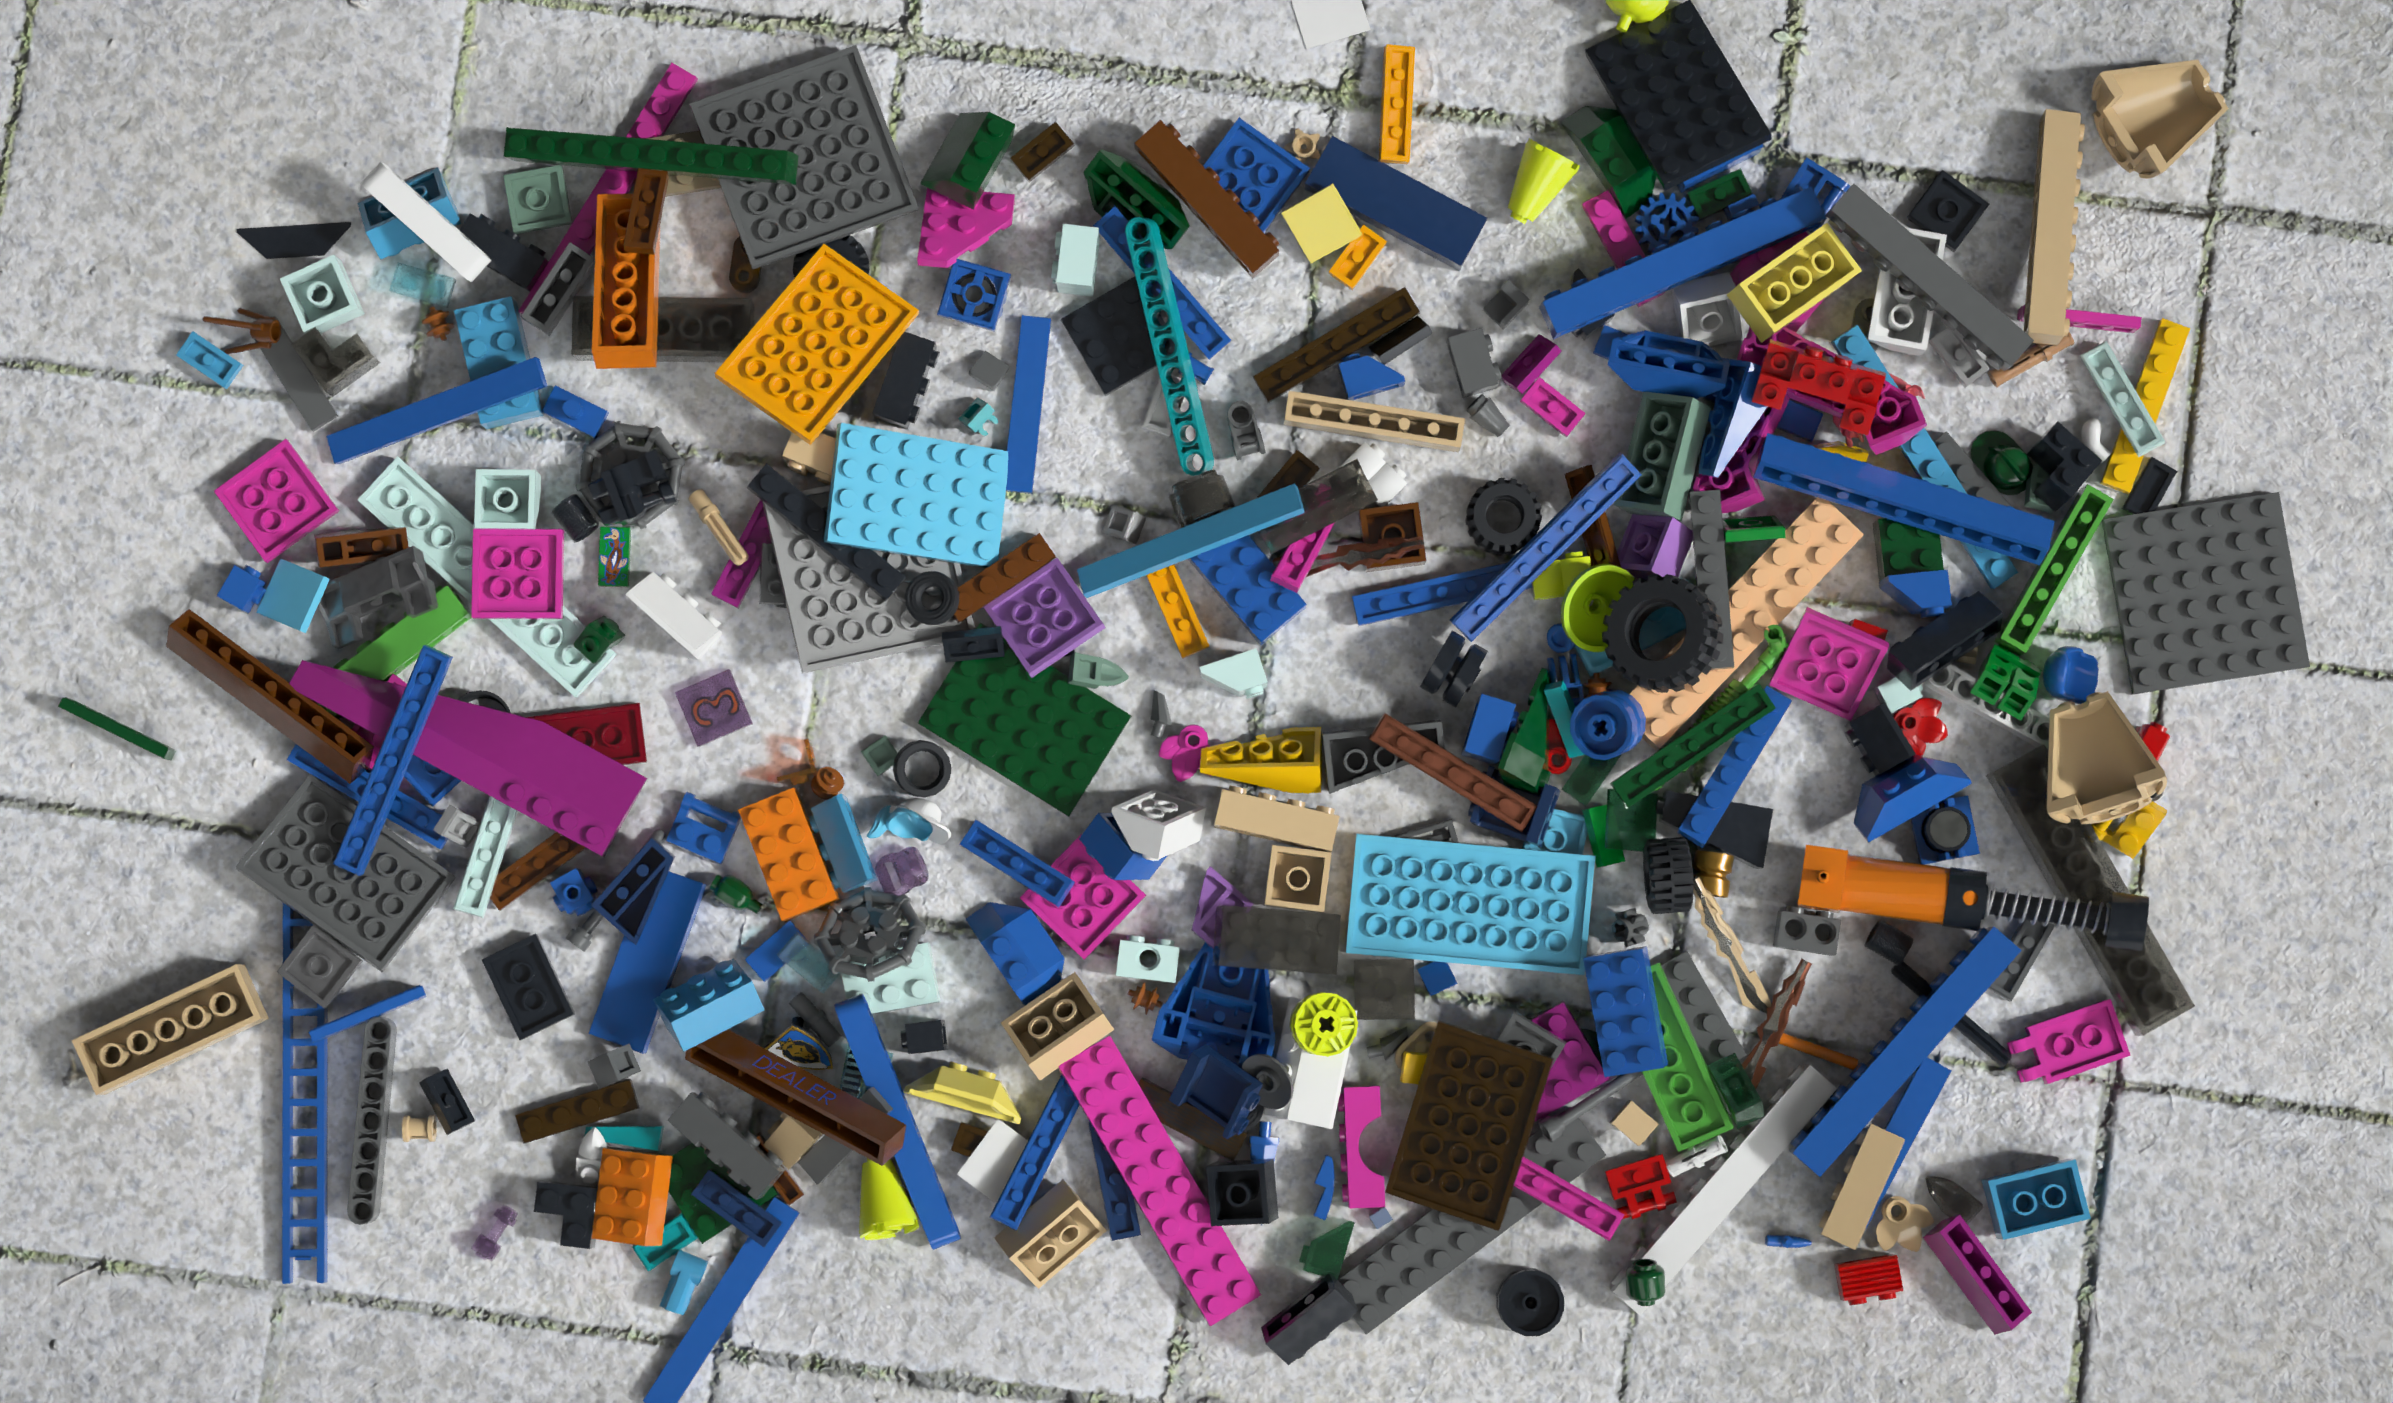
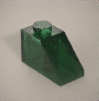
M1346 1220L1311 1239L1309 1246L1303 1245L1299 1262L1304 1263L1302 1269L1324 1277L1331 1273L1338 1280L1355 1222Z

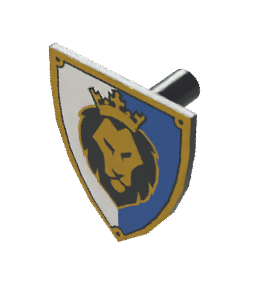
M793 1017L791 1025L764 1047V1049L802 1069L825 1070L833 1069L834 1067L831 1054L826 1046L816 1036L803 1029L804 1020L801 1017Z

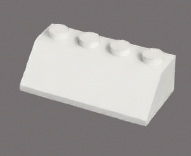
M1905 227L1943 260L1947 235ZM1880 269L1867 340L1891 351L1921 356L1927 350L1934 310L1929 311L1919 303V297L1915 293L1901 288L1896 282L1897 278L1889 271L1884 272Z
M1289 997L1276 1060L1286 1068L1292 1079L1293 1097L1285 1107L1281 1109L1266 1108L1264 1114L1333 1129L1350 1046L1340 1054L1329 1057L1310 1054L1299 1048L1292 1038L1289 1023L1291 1012L1301 999ZM1320 1018L1321 1027L1319 1030L1330 1031L1332 1028L1329 1025L1331 1019Z

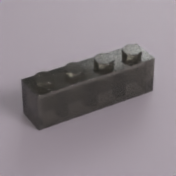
M1355 459L1298 488L1305 513L1262 529L1259 532L1269 551L1273 554L1378 501L1358 459Z

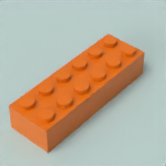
M633 193L597 194L592 354L596 369L654 368L657 366L660 228L654 255L625 252L623 245Z

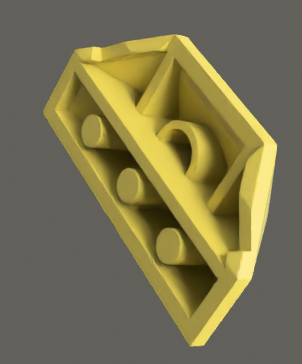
M950 1061L949 1067L940 1066L904 1088L903 1093L1015 1124H1021V1115L1002 1082L995 1080V1073L980 1069L978 1075L966 1072V1065Z

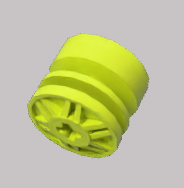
M1318 992L1307 995L1297 1002L1291 1012L1289 1027L1292 1038L1299 1048L1310 1054L1329 1057L1340 1054L1351 1045L1357 1034L1358 1021L1355 1010L1346 999L1337 994ZM1320 1018L1331 1019L1329 1022L1330 1027H1332L1330 1031L1319 1030L1321 1027Z

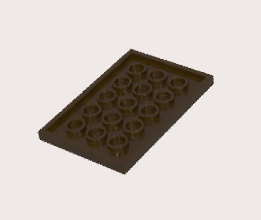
M1439 1020L1385 1193L1500 1231L1554 1058Z

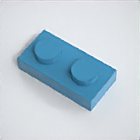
M192 331L176 354V356L225 389H228L244 366L194 331Z

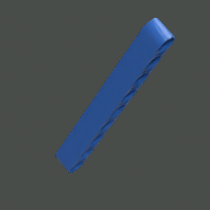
M863 993L834 1004L838 1019L867 1090L875 1087L893 1108L888 1115L906 1124L903 1148L894 1157L931 1248L935 1250L960 1240L961 1235Z

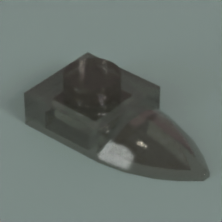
M1927 1176L1925 1178L1929 1194L1940 1207V1211L1949 1218L1961 1215L1968 1225L1983 1208V1204L1957 1183L1943 1177Z

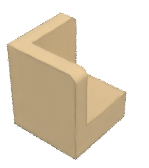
M1628 1100L1609 1122L1637 1146H1640L1659 1125L1632 1100Z

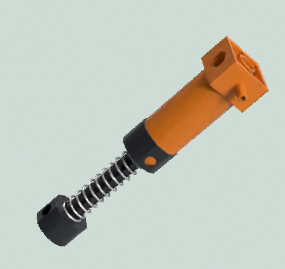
M1806 845L1798 908L1839 913L1841 910L1940 924L1944 927L1979 931L1981 920L1987 918L1988 915H1994L1996 920L2002 916L2006 917L2008 922L2012 918H2017L2020 923L2024 920H2030L2032 925L2036 921L2042 922L2044 927L2048 923H2052L2056 929L2060 925H2066L2067 930H2070L2072 926L2078 927L2080 932L2084 928H2088L2092 934L2096 930H2101L2104 935V947L2141 952L2146 935L2149 897L2111 892L2109 902L2105 907L2103 902L2100 903V906L2092 905L2091 900L2088 904L2080 903L2079 898L2076 902H2069L2067 897L2064 901L2056 900L2055 895L2052 899L2044 898V894H2041L2040 897H2033L2032 892L2028 896L2021 895L2020 890L2016 894L2009 893L2008 889L2005 892H1997L1996 887L1991 891V887H1988V884H1986L1987 872L1956 867L1945 868L1848 854V850Z

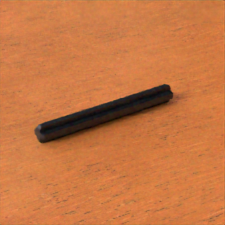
M1904 961L1900 965L1896 966L1895 964L1892 967L1891 973L1917 996H1927L1932 991V988L1929 986L1930 984ZM1966 1014L1954 1026L2000 1067H2004L2011 1060V1053Z

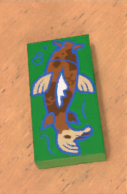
M600 527L599 587L629 588L631 528Z

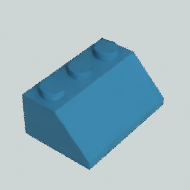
M438 167L406 181L411 188L455 227L462 224L455 203ZM374 196L357 203L365 232L380 260L387 256H395L403 249L412 245L424 243L418 235Z
M839 794L812 807L813 815L808 818L814 833L820 832L823 843L819 844V848L824 860L831 861L834 871L829 872L835 889L841 888V891L846 893L877 881V876L847 797Z

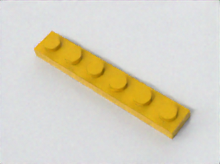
M2164 318L2159 321L2135 387L2138 396L2155 424L2190 328ZM2121 428L2100 484L2129 494L2144 455L2137 456Z

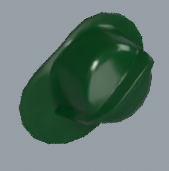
M1993 430L1980 434L1973 442L1971 448V458L1975 465L2000 493L2017 495L2025 491L2026 480L2031 476L2033 465L2026 453L2004 432Z

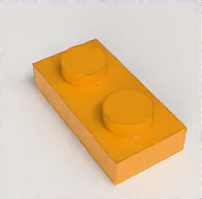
M1364 224L1360 228L1362 232L1361 237L1348 244L1328 273L1351 290L1355 288L1387 244L1385 239Z

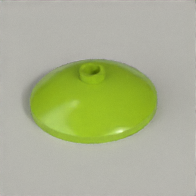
M1599 564L1584 570L1571 582L1562 600L1561 622L1565 634L1572 643L1590 652L1605 651L1608 644L1602 641V632L1607 631L1608 626L1603 624L1604 616L1611 615L1613 609L1608 606L1612 599L1618 601L1621 598L1619 591L1624 586L1629 589L1634 587L1632 581L1635 579L1629 572L1615 565Z

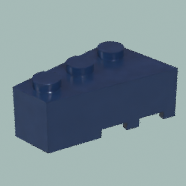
M652 837L591 906L637 945L675 856Z

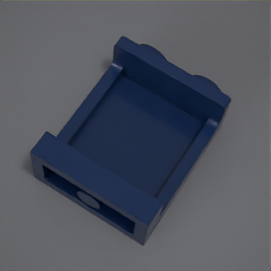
M1489 765L1487 772L1483 771L1484 774L1537 805V809L1523 832L1471 802L1468 816L1471 817L1470 822L1475 826L1542 847L1561 791L1555 786L1545 784L1544 788L1541 787L1539 795H1535L1504 784L1499 770Z
M1205 1044L1191 1052L1169 1101L1177 1106L1185 1102L1190 1103L1223 1126L1225 1130L1222 1136L1225 1139H1229L1235 1134L1240 1135L1246 1129L1249 1123L1247 1116L1260 1101L1261 1096L1258 1094L1263 1083Z

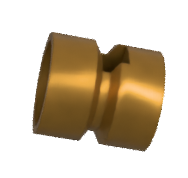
M1696 850L1693 867L1697 870V874L1693 875V882L1700 895L1703 894L1695 880V876H1699L1704 888L1710 891L1713 897L1728 898L1730 881L1726 878V875L1732 873L1734 856Z

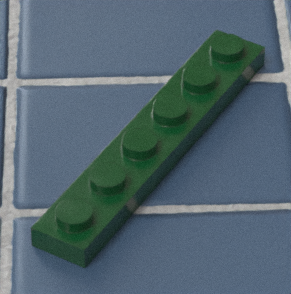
M1758 683L1610 784L1624 806L1629 808L1776 709L1760 683Z

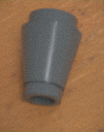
M1483 394L1477 397L1466 410L1470 414L1469 418L1497 437L1501 436L1510 426L1490 397L1486 398Z

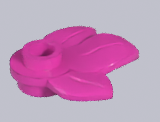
M1191 724L1184 727L1179 735L1169 736L1162 742L1159 757L1172 760V772L1178 782L1191 778L1197 770H1200L1201 749L1210 747L1207 732L1201 726ZM1191 735H1196L1199 737V742L1191 745L1188 743V738Z

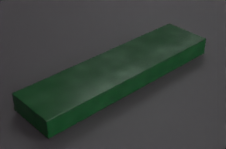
M62 697L58 705L59 708L163 759L171 761L176 752L174 751L175 749L71 698Z

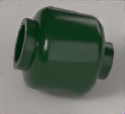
M1635 1260L1633 1265L1626 1269V1294L1630 1299L1637 1301L1638 1305L1652 1306L1656 1300L1661 1299L1665 1295V1271L1660 1265H1657L1655 1260Z

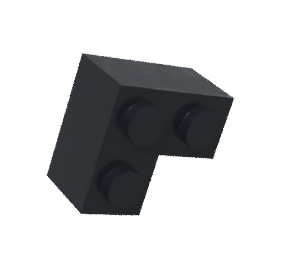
M2058 421L2026 454L2048 473L2047 477L2033 493L2054 512L2061 508L2077 492L2102 462L2095 453Z
M550 1181L537 1182L534 1212L563 1215L560 1246L585 1249L595 1247L596 1239L591 1238L598 1187Z

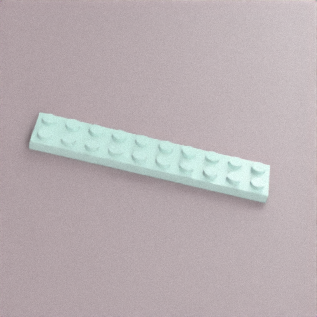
M397 456L359 497L358 501L388 528L406 527L408 546H414L423 551L424 561L472 603L474 524ZM564 606L563 619H489L576 698L617 655L612 649H609L597 663L593 664L574 647V642L586 626Z

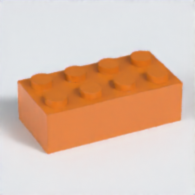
M793 787L738 809L781 921L786 922L840 900L796 788Z

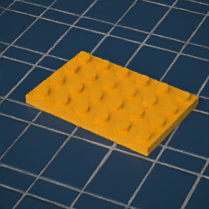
M823 244L715 372V378L811 445L915 320L919 310L833 249Z

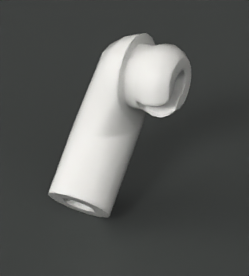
M2091 418L2082 427L2081 442L2103 462L2111 452L2100 443L2101 421Z

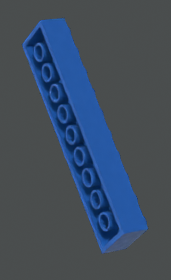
M1992 926L1987 929L1983 927L1976 931L1969 940L1972 946L1967 951L1960 950L1949 962L1952 968L1948 973H1939L1929 985L1932 991L1927 996L1920 995L1912 1003L1909 1009L1913 1012L1908 1018L1900 1017L1889 1030L1892 1033L1891 1037L1886 1042L1880 1040L1872 1048L1869 1054L1873 1057L1867 1064L1860 1062L1849 1075L1852 1078L1851 1082L1846 1087L1840 1085L1830 1096L1833 1102L1825 1110L1821 1107L1810 1119L1813 1123L1806 1132L1801 1130L1791 1141L1790 1144L1793 1147L1789 1151L1817 1176L1821 1177L2022 951L1996 927Z

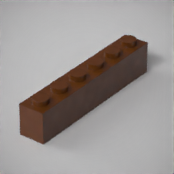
M1159 120L1134 143L1135 150L1253 279L1279 256V249L1277 248L1280 245L1279 242L1269 231L1265 234L1257 226L1260 223L1250 210L1243 211L1238 205L1240 202L1239 198L1230 188L1227 190L1223 189L1218 183L1220 177L1210 166L1206 169L1198 161L1201 157L1191 145L1185 147L1178 139L1181 135L1171 123L1165 125L1162 120Z

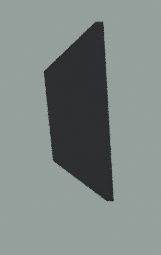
M351 222L237 229V233L266 259L324 256L351 227Z

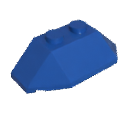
M1646 330L1629 334L1623 338H1614L1608 360V366L1633 390L1693 397L1695 399L1724 389L1730 365L1727 359L1722 358L1715 350L1702 341Z
M1913 755L1862 784L1853 823L1869 843L1969 786L1972 782L1956 763Z
M989 902L966 918L978 940L1024 1006L1061 982L1065 958L1031 909Z

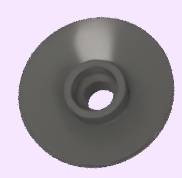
M1254 1054L1245 1060L1242 1069L1263 1083L1258 1094L1261 1096L1258 1104L1269 1109L1285 1107L1293 1097V1083L1286 1068L1278 1060L1266 1054Z

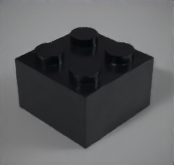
M1274 1158L1216 1161L1206 1166L1211 1226L1270 1224L1279 1218Z

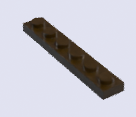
M1404 287L1253 376V379L1267 403H1270L1341 361L1342 358L1351 355L1420 314V311Z

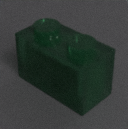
M1735 1053L1708 1065L1711 1077L1737 1129L1764 1117L1763 1102Z

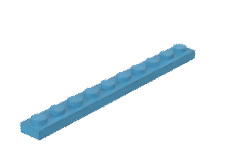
M1858 325L1853 326L1831 341L1838 355L1853 359L1852 363L1885 372V380L1898 388ZM1925 428L1906 443L1898 446L1919 479L1967 494ZM1960 541L1991 589H1995L2018 573L2007 555Z

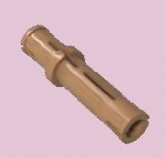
M2069 332L2067 337H2063L2058 346L2035 343V346L2026 350L2011 368L2006 371L2002 369L1990 370L1987 372L1993 385L1998 388L2003 383L2022 374L2040 362L2052 360L2053 355L2070 345H2074V339Z

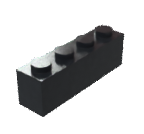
M1977 591L1970 597L1966 596L1955 607L1947 612L1944 611L1943 614H1939L1934 621L1925 627L1917 628L1904 641L1895 643L1888 651L1887 669L1912 691L2001 631L2003 612L1980 591Z

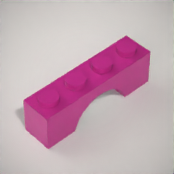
M1380 1086L1343 1087V1094H1340L1338 1100V1112H1344V1124H1339L1340 1142H1345L1346 1154H1340L1341 1172H1347V1184H1342V1202H1348L1349 1209L1385 1207L1384 1176L1368 1169L1359 1153V1139L1362 1131L1371 1121L1381 1117Z

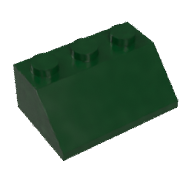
M991 112L960 113L921 180V185L974 210L1012 142L1015 124Z

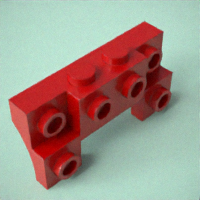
M1770 339L1752 402L1781 410L1787 388L1845 404L1839 423L1840 428L1868 436L1886 378L1885 372L1852 363L1853 359L1847 356L1836 354L1835 358L1823 355L1824 351L1816 347L1806 346V349H1802Z

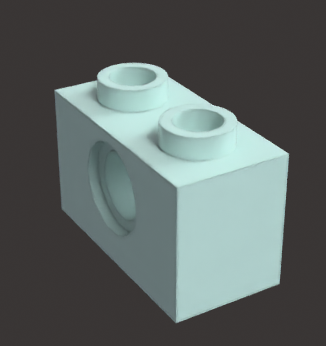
M1127 935L1126 941L1120 940L1116 976L1176 983L1180 947H1174L1175 941L1157 939L1156 944L1144 943L1145 937ZM1146 950L1155 952L1157 955L1156 964L1152 967L1141 965L1140 955Z

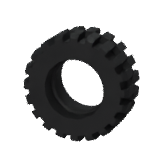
M1652 574L1648 576V580L1640 577L1632 581L1634 587L1631 589L1624 586L1619 591L1621 598L1618 601L1612 599L1608 606L1613 609L1611 615H1605L1603 624L1608 626V629L1602 632V641L1608 644V647L1605 648L1607 658L1613 661L1612 666L1629 681L1642 688L1661 693H1668L1669 689L1675 692L1685 689V684L1687 683L1692 686L1700 681L1698 675L1701 673L1707 675L1712 669L1708 665L1712 658L1717 660L1720 651L1716 650L1717 643H1723V634L1718 629L1723 626L1722 620L1715 613L1717 607L1713 601L1708 599L1707 594L1693 584L1666 574L1664 577L1659 574ZM1663 607H1674L1683 613L1686 620L1684 642L1672 656L1659 661L1651 660L1641 651L1639 644L1640 629L1646 618L1654 611Z

